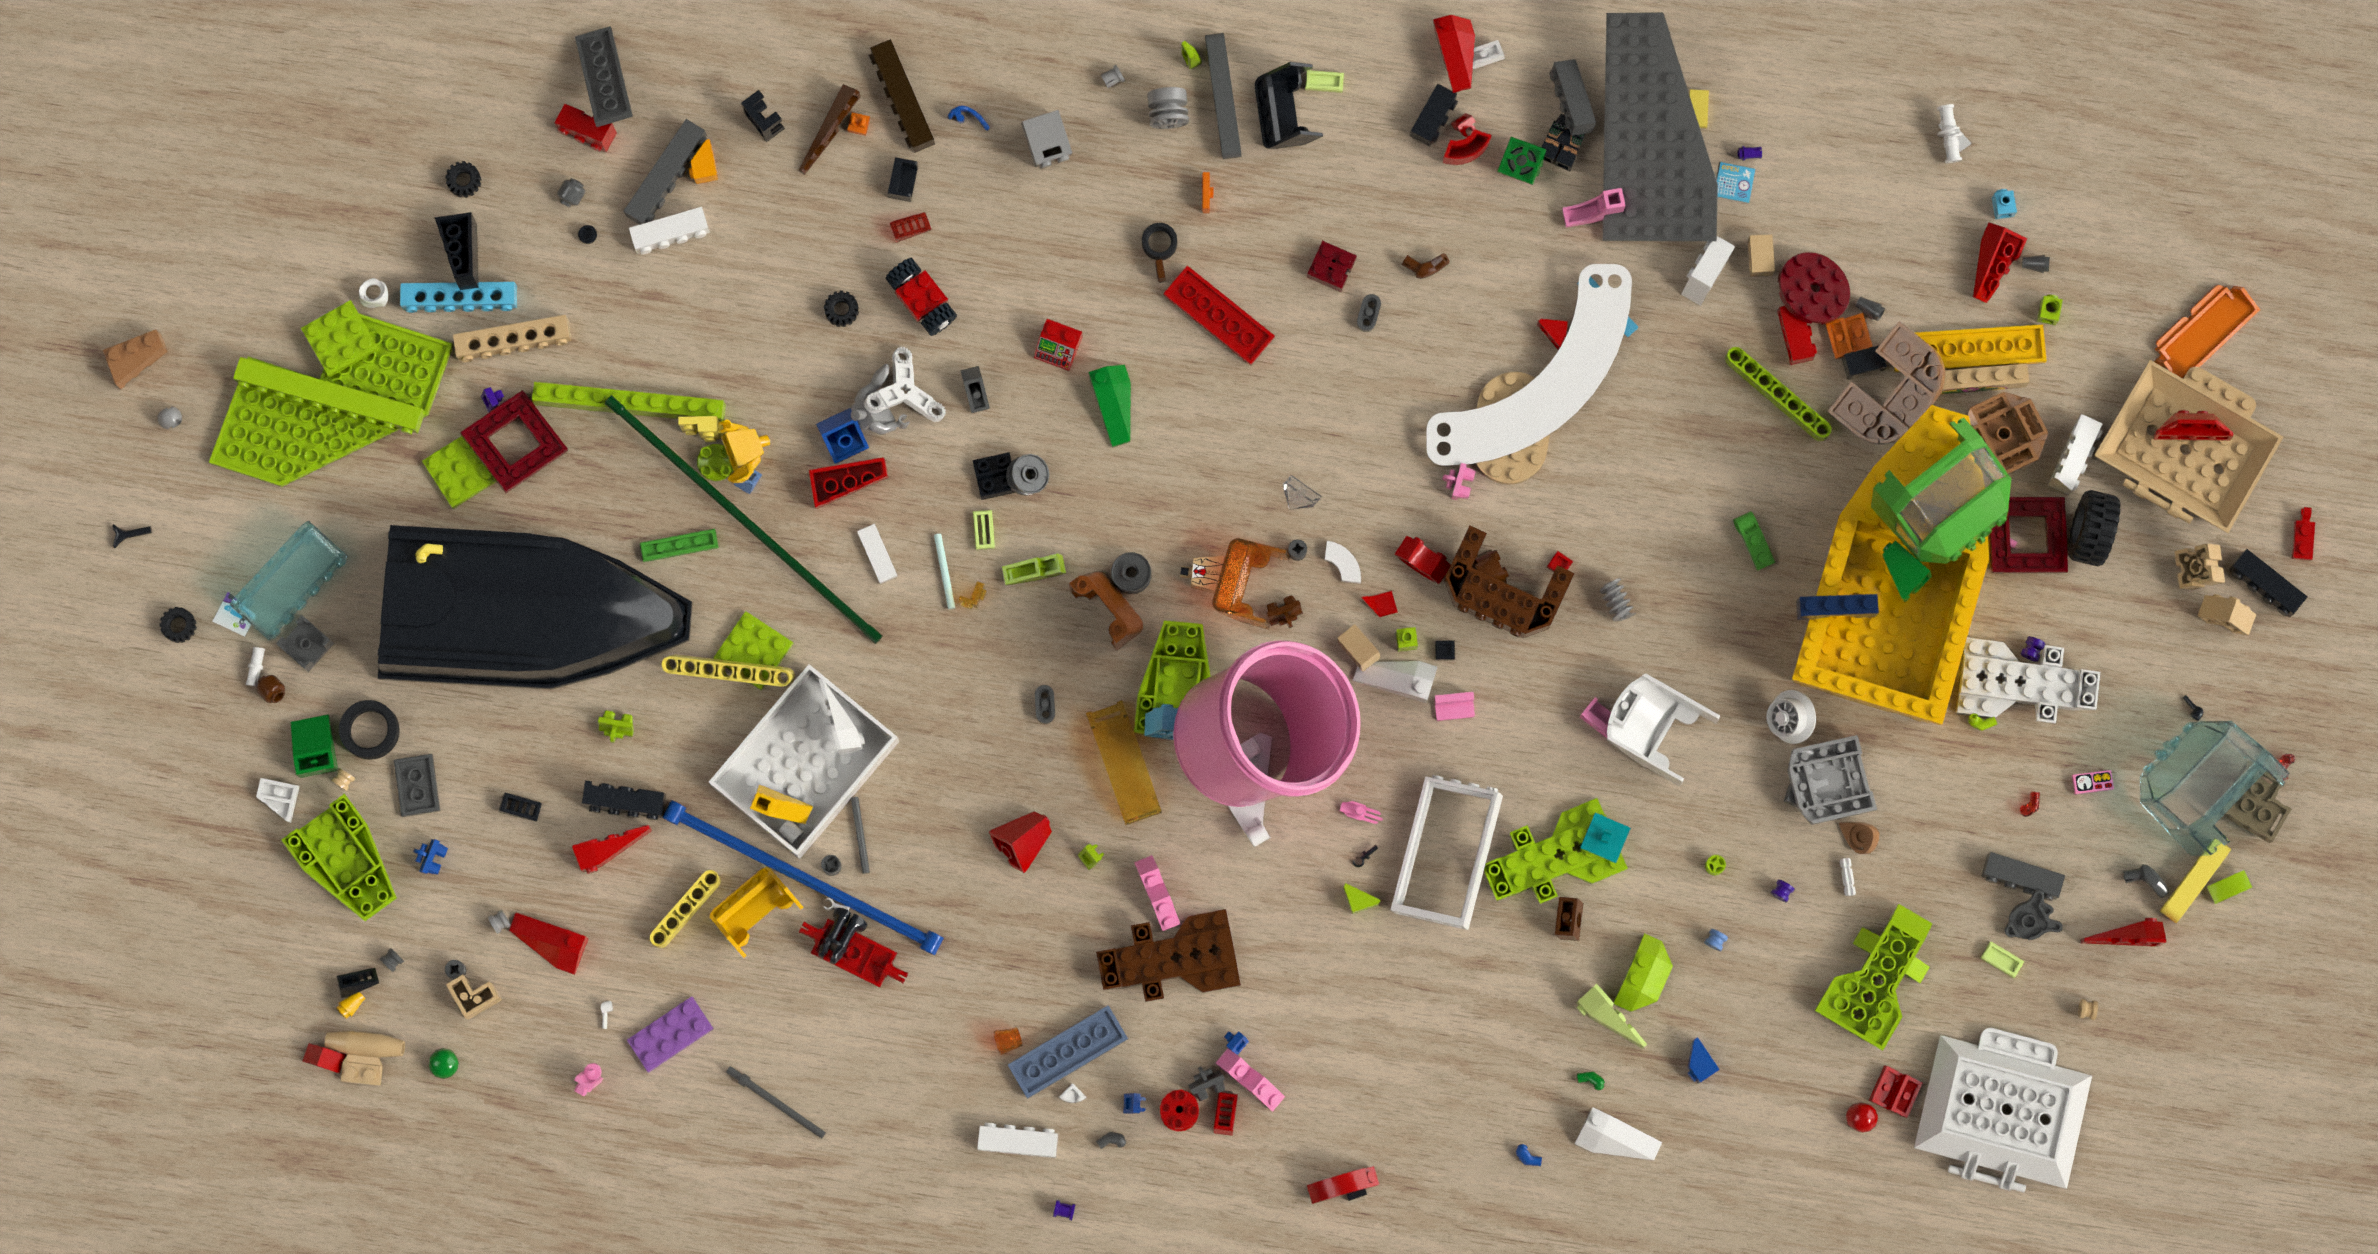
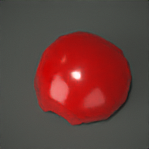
M1855 1103L1847 1110V1124L1858 1132H1870L1877 1125V1111L1867 1103Z

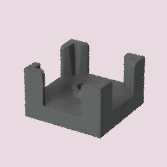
M301 615L296 621L298 626L286 639L281 637L276 644L309 672L334 643Z

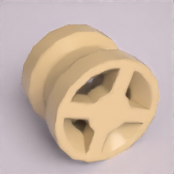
M339 768L337 776L333 777L331 781L347 791L349 784L354 782L356 778Z
M2081 999L2078 1017L2081 1019L2089 1017L2090 1020H2095L2098 1012V1002H2087L2086 999Z

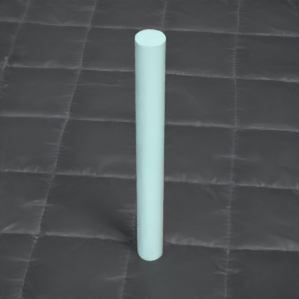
M935 534L934 539L948 609H954L955 603L942 535Z

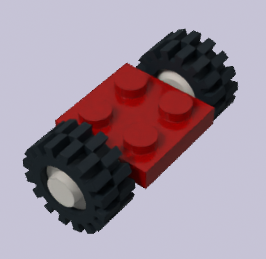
M907 258V260H903L902 263L900 262L893 270L889 271L885 279L895 290L896 296L917 322L922 320L921 325L930 336L936 335L947 328L955 320L957 314L946 303L948 298L926 270L920 273L921 268L913 258Z

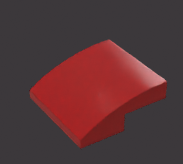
M1884 1065L1868 1101L1904 1118H1908L1923 1083Z

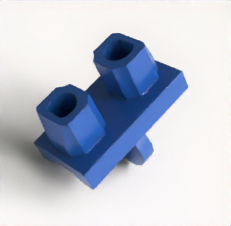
M431 839L427 852L425 851L428 845L423 843L420 850L415 848L413 850V853L418 854L416 862L421 863L424 857L419 872L424 874H438L441 865L432 862L435 855L444 858L448 850L447 847L440 844V841Z

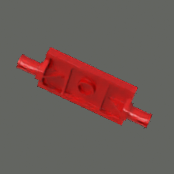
M827 919L824 927L820 929L805 921L803 922L802 926L804 928L801 927L799 933L814 939L815 944L811 951L812 955L820 958L818 956L820 945L823 944V939L831 931L834 921ZM843 926L836 939L837 941L841 939L847 927ZM857 932L851 938L843 958L836 964H833L881 988L885 978L888 976L904 984L905 979L899 975L905 978L908 976V972L893 966V962L898 954L897 952ZM829 950L822 960L830 963L834 952Z

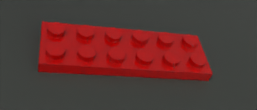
M1188 265L1163 293V296L1250 366L1275 338L1274 334Z

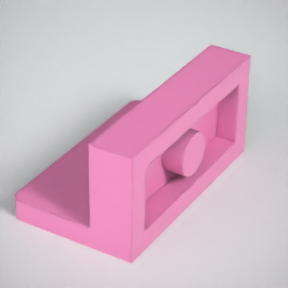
M1474 693L1435 695L1436 720L1473 718L1475 716Z

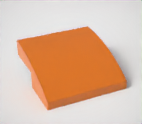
M1863 313L1847 318L1842 317L1826 324L1835 359L1842 358L1847 353L1873 347Z

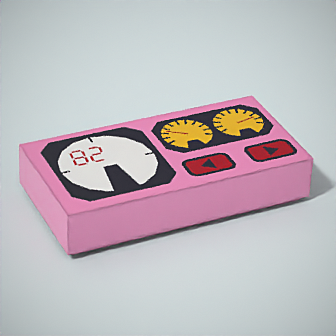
M2111 770L2072 775L2075 795L2114 789Z

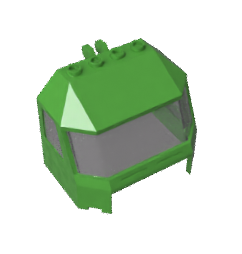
M1965 418L1959 419L1958 424L1954 421L1950 422V426L1958 433L1960 444L1904 487L1889 470L1884 475L1887 479L1883 483L1878 482L1873 488L1871 508L1917 560L1921 562L1947 564L1951 560L1954 562L1962 555L1961 552L1966 548L1973 551L1976 549L1975 545L1977 542L1980 544L1984 543L1985 537L1992 532L1991 529L1996 525H2002L2007 520L2012 478L1983 438Z

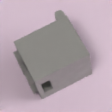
M1059 110L1022 121L1021 125L1035 167L1039 166L1042 169L1051 166L1053 161L1057 160L1058 163L1070 159L1069 156L1072 155V150ZM1057 146L1061 147L1062 153L1044 158L1042 151Z

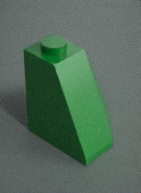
M1895 540L1893 543L1889 542L1884 547L1882 556L1901 599L1906 602L1910 598L1909 595L1911 593L1916 594L1932 575L1927 567Z

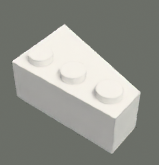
M1718 236L1717 241H1707L1703 248L1706 252L1704 255L1699 254L1695 261V264H1697L1696 268L1692 267L1686 277L1689 280L1681 295L1701 306L1735 246Z

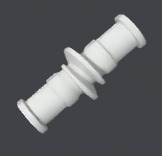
M1954 104L1937 107V110L1940 111V124L1942 127V131L1938 132L1937 136L1944 137V148L1947 157L1945 163L1962 161V157L1959 154V141L1957 140V137L1962 136V133L1956 132L1959 127H1955Z

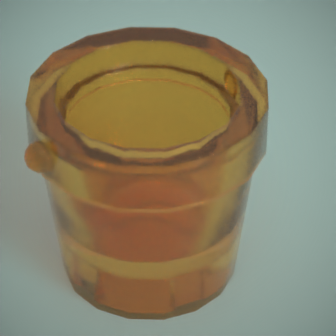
M1017 1027L993 1032L1000 1055H1004L1022 1046L1021 1036Z

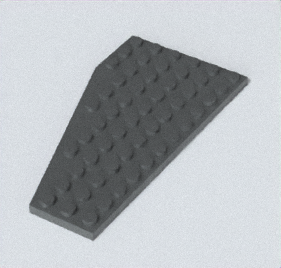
M1663 12L1606 13L1603 191L1622 188L1625 208L1623 212L1604 216L1603 241H1717L1718 183Z

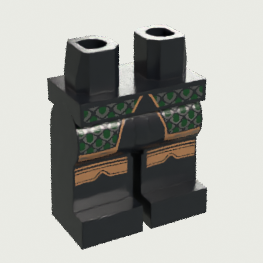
M1560 114L1557 120H1554L1541 148L1546 149L1543 160L1553 164L1561 146L1562 149L1556 159L1555 166L1570 172L1585 134L1571 136L1570 130L1565 125L1564 114Z

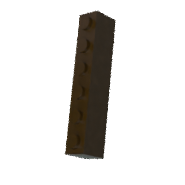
M891 39L870 47L871 54H869L872 65H877V77L886 86L883 90L887 99L891 98L893 102L890 106L893 114H898L900 121L897 122L901 132L905 131L907 135L905 141L908 148H912L914 153L935 145L933 135Z

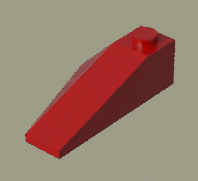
M1988 222L1980 244L1973 292L1974 298L1985 303L1990 300L1999 287V281L2002 276L2009 273V266L2020 257L2027 241L2026 237L2003 226Z

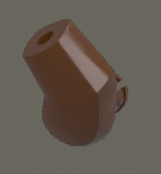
M1442 253L1436 258L1421 264L1407 255L1402 266L1414 272L1416 278L1424 279L1442 270L1450 263V260L1445 253Z

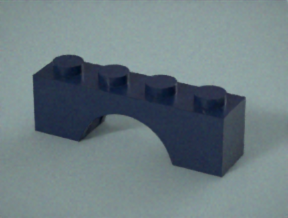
M1877 594L1799 597L1796 601L1797 620H1814L1831 616L1870 618L1876 617L1879 613Z

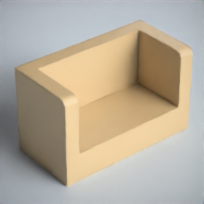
M1750 235L1747 240L1750 277L1773 276L1775 272L1773 235Z
M1355 624L1337 638L1339 645L1362 672L1381 658L1376 647Z

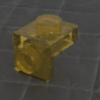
M976 582L971 599L959 596V602L962 603L961 606L968 609L978 608L980 600L984 601L987 593L984 583Z

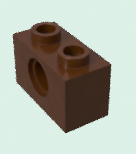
M1559 897L1554 935L1560 940L1579 941L1584 903L1578 898Z

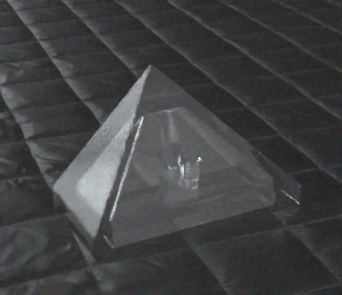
M1292 475L1282 485L1289 510L1314 507L1322 498L1321 495Z

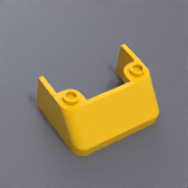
M764 867L715 907L710 913V919L742 957L745 958L747 955L740 947L748 943L750 935L747 931L776 906L779 909H788L795 903L800 910L803 906L769 867Z

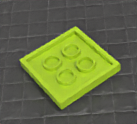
M351 300L301 328L329 377L379 350Z
M462 436L422 460L453 509L496 482Z
M745 611L713 659L779 666L794 643ZM744 668L743 673L746 677L749 678L750 670L748 668ZM766 670L762 671L763 678L766 680L769 678V673ZM750 683L759 690H762L765 686L763 684Z

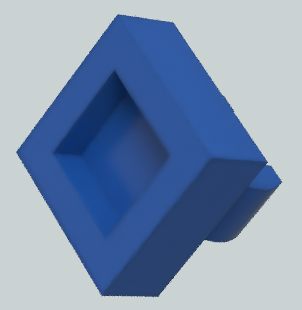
M1229 1031L1224 1036L1229 1042L1226 1047L1237 1055L1249 1042L1239 1031L1235 1036Z
M1138 1093L1124 1094L1123 1114H1138L1146 1111V1108L1140 1107V1101H1146V1098L1141 1097V1094Z

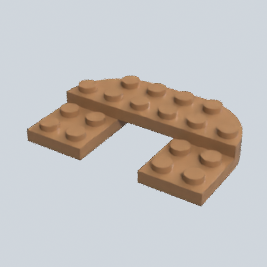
M1900 321L1875 351L1905 375L1883 405L1878 403L1854 382H1850L1828 410L1832 416L1853 433L1872 443L1889 444L1898 441L1927 409L1933 405L1941 394L1945 383V367L1939 353Z

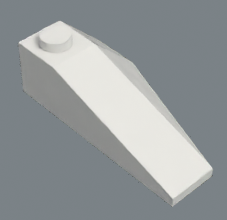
M822 678L818 679L840 756L863 750L862 744H865L862 732L858 733L857 728Z

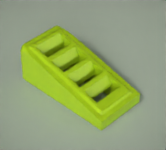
M1183 41L1181 44V55L1189 69L1202 64V59L1196 48Z

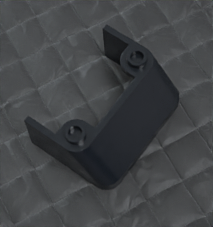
M1288 62L1256 79L1255 94L1262 142L1265 148L1279 149L1301 146L1323 137V133L1310 132L1305 126L1298 127L1293 92L1301 87V73L1312 69L1313 64Z

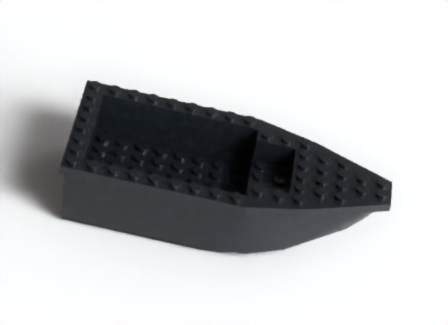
M390 525L380 622V643L378 648L379 680L552 690L614 673L690 641L692 601L624 562L568 539L531 533ZM424 544L443 545L442 554H430L424 563L416 561L415 553Z

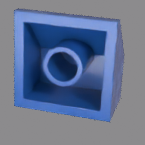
M851 408L816 424L835 464L869 448L858 422L851 418Z

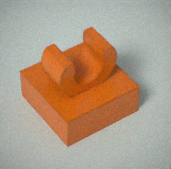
M852 112L847 131L866 136L870 116Z

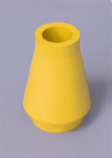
M360 992L353 994L339 1002L336 1009L345 1019L349 1016L352 1017L365 1000V997Z

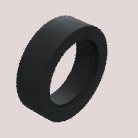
M363 700L351 705L344 712L339 723L340 739L346 749L355 756L367 760L378 759L387 755L395 747L400 734L399 722L395 714L386 705L374 700ZM366 712L381 714L385 718L388 727L385 739L379 745L372 748L358 746L351 735L354 720Z

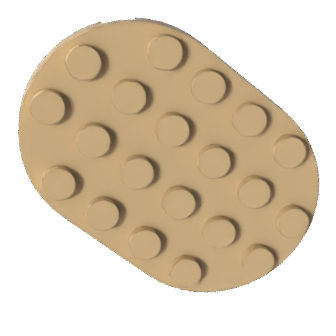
M1508 372L1493 378L1483 388L1478 399L1477 409L1497 403L1527 386L1535 377L1522 372ZM1550 434L1520 451L1475 464L1483 475L1494 482L1508 485L1522 483L1535 475L1542 467L1547 455Z

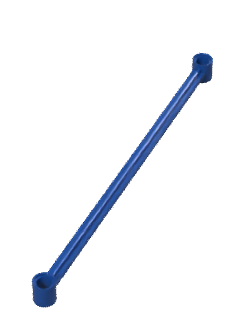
M670 801L662 816L665 820L675 825L681 822L920 943L922 950L934 956L936 955L944 939L942 936L929 930L926 934L685 812L686 807L675 801Z

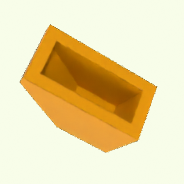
M710 139L705 140L691 160L692 167L689 168V174L696 184L718 180Z

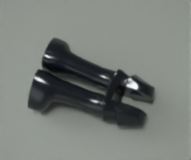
M836 908L833 912L835 922L828 936L823 939V944L820 945L818 956L824 959L829 950L833 951L834 953L830 959L832 964H836L843 958V954L846 952V948L856 932L865 931L868 926L864 919L857 914H853L851 917L850 911L844 908ZM849 921V924L845 932L843 933L841 939L837 941L836 939L841 929L843 928L845 923Z

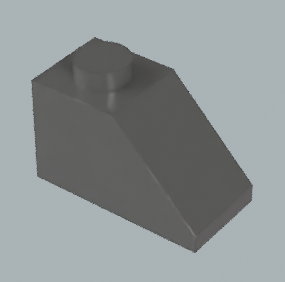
M979 366L960 370L971 413L990 409Z

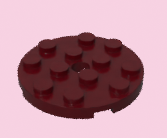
M1800 253L1790 258L1779 272L1777 281L1780 288L1779 296L1787 310L1796 318L1809 324L1821 323L1823 325L1833 322L1846 310L1850 300V286L1845 273L1830 258L1818 253ZM1810 285H1817L1818 292L1812 291Z

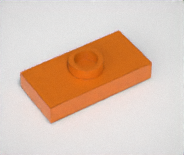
M1203 172L1202 212L1210 213V198L1214 196V187H1210V172Z

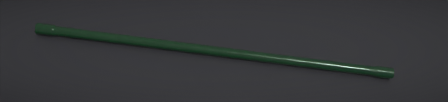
M611 395L604 404L624 419L856 625L874 644L880 641L883 637L882 634L864 621L633 416L615 397Z

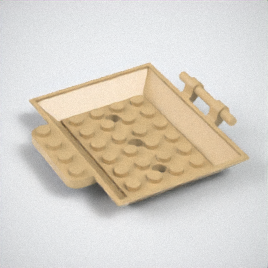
M2150 360L2094 456L2138 481V484H2135L2125 479L2122 485L2132 490L2133 494L2140 498H2145L2167 511V514L2174 518H2180L2190 524L2193 517L2182 511V508H2185L2224 532L2229 533L2281 443L2283 436L2250 418L2256 408L2255 400L2200 367L2190 368L2184 378H2181ZM2181 410L2189 411V413L2208 411L2209 414H2215L2233 432V438L2231 441L2153 440V436L2147 433V427L2152 426L2157 430L2174 413ZM2181 446H2187L2190 449V453L2188 455L2182 454L2180 451ZM2214 465H2220L2223 468V473L2216 474L2213 469ZM2149 488L2171 500V504L2150 493Z

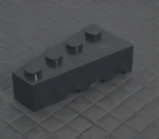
M472 212L434 217L459 289L479 288L477 223Z
M585 780L582 804L592 813H600L603 810L608 811L610 815L619 816L620 813H627V816L632 818H639V815L646 816V819L658 820V817L662 818L664 815L666 794L645 789L633 791V788L618 786V789H616L614 786L606 783L593 786L592 781Z

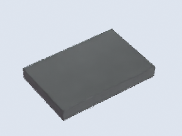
M433 754L394 760L401 817L441 811Z

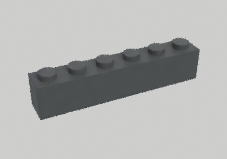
M688 119L684 121L624 209L625 216L639 225L653 221L654 213L664 205V198L674 190L675 182L678 178H682L686 172L685 167L689 162L691 163L698 148L707 140V134L704 129Z

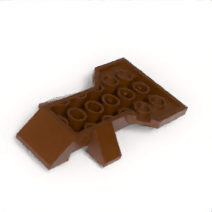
M1226 909L1188 916L1174 938L1153 942L1150 922L1131 925L1133 946L1096 952L1103 990L1123 989L1142 985L1145 1002L1164 999L1161 981L1181 978L1202 993L1241 986ZM1212 946L1219 947L1220 949L1216 956H1213V953H1209ZM1194 949H1197V952H1201L1198 955V959L1190 957ZM1174 953L1182 956L1178 963H1174V960H1171Z

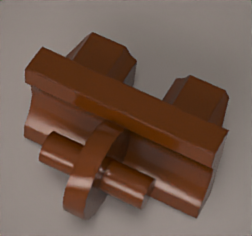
M1292 595L1283 599L1285 606L1278 608L1276 602L1267 604V616L1271 626L1279 623L1280 626L1287 624L1288 628H1292V621L1297 620V616L1303 614L1299 600L1296 601Z

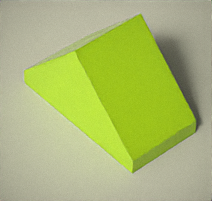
M1345 883L1343 890L1352 914L1379 905L1380 899Z

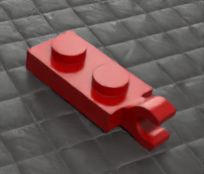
M2310 507L2301 509V519L2294 522L2292 559L2313 560L2315 522H2310L2312 508Z

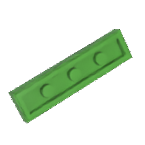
M715 529L640 543L643 562L719 548Z

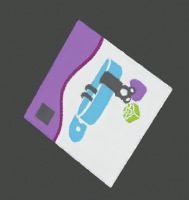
M227 592L212 622L245 636L256 615L231 593Z

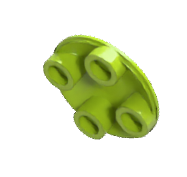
M711 444L701 449L697 457V467L703 477L711 481H721L731 475L733 468L724 445Z

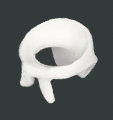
M376 278L363 282L359 288L361 304L368 308L385 307L388 301L386 284ZM372 285L379 286L381 290L380 295L375 299H370L366 296L367 288Z

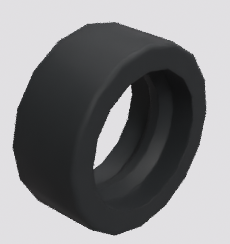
M1154 223L1148 226L1142 236V248L1145 254L1154 260L1170 258L1177 248V234L1174 229L1165 223ZM1156 231L1167 233L1171 239L1170 247L1164 252L1153 251L1148 242L1152 233Z

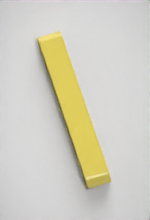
M676 654L668 656L662 661L663 670L669 674L780 687L791 684L795 679L794 671L787 667ZM670 659L675 661V669L670 667ZM689 661L694 664L695 668L693 671L688 668ZM708 663L713 667L712 673H709L706 669ZM726 666L732 669L731 675L726 674ZM744 668L750 670L749 678L744 675ZM763 670H766L769 673L768 680L763 678ZM782 672L787 674V682L781 679Z

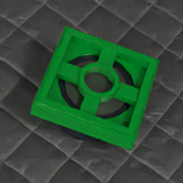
M1510 137L1497 172L1533 185L1536 176L1538 177L1540 174V167L1543 166L1546 149Z

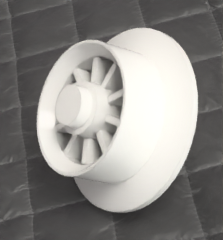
M1787 690L1780 693L1771 703L1767 710L1766 719L1772 733L1784 742L1797 744L1805 741L1812 734L1816 724V712L1808 696L1798 690Z

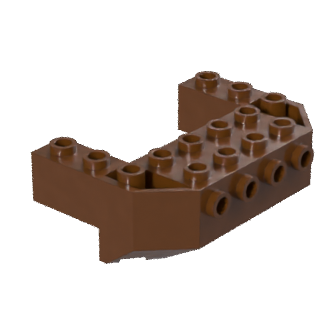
M1469 525L1444 580L1453 606L1463 613L1473 615L1480 621H1486L1498 629H1504L1518 638H1526L1549 630L1575 573L1557 565L1542 599L1530 595L1472 568L1487 533Z

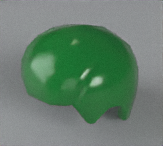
M440 1048L432 1053L429 1060V1069L435 1077L446 1079L452 1077L457 1072L458 1058L451 1049Z

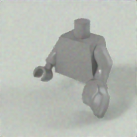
M888 364L880 367L874 373L871 383L858 391L855 397V404L851 406L852 420L858 421L863 430H871L879 435L894 431L897 427L905 429L910 423L902 422V420L907 418L905 414H902L898 421L895 422L896 420L889 408L874 414L867 411L864 406V400L867 396L877 392V389L888 379ZM870 400L872 406L878 407V403L875 400Z

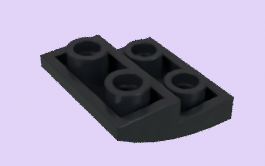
M1010 452L972 460L981 500L1016 493L1010 488L1006 478L1007 467L1012 461Z

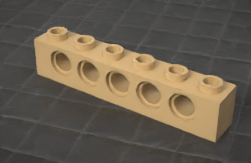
M566 315L453 334L458 360L471 362L473 358L478 357L488 359L495 354L505 356L511 354L512 351L527 352L530 350L529 348L545 349L548 348V345L552 344L557 346L566 345L567 342L571 341L568 318ZM550 329L555 330V333H554L553 336H551V337L545 336V334H546V332H547L548 330H550ZM529 333H536V337L533 340L527 339ZM511 336L517 337L514 343H508V339ZM497 339L498 344L496 346H489L491 340ZM473 343H480L478 349L471 350Z

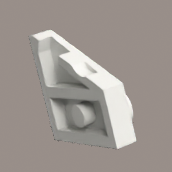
M260 778L256 797L287 822L291 823L299 786Z

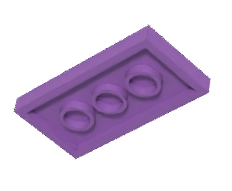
M690 997L627 1039V1041L649 1073L714 1028L695 999Z

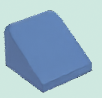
M754 470V473L747 481L734 483V485L750 494L762 474Z

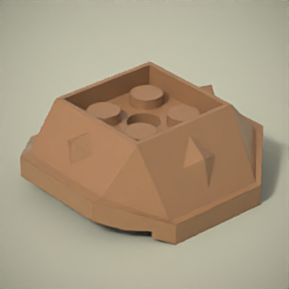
M2002 392L1969 408L1967 416H1969L1971 426L1983 438L2008 474L2039 459L2048 431L2030 398ZM1999 431H2004L2007 434V439H2002L1999 436ZM1985 455L1984 461L1996 474L2001 475Z

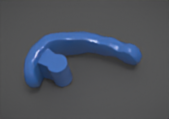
M967 106L953 108L947 117L951 120L955 116L958 123L962 124L965 119L961 112H966L973 115L986 131L990 129L983 117Z

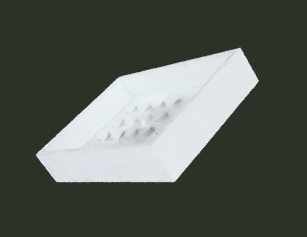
M808 664L711 778L709 783L800 859L899 743V739ZM822 678L857 728L858 733L862 732L865 744H862L863 750L840 756L818 679ZM759 784L813 806L806 824L794 822L804 832L795 844L791 845L778 832L787 820L767 816L750 809L752 799Z

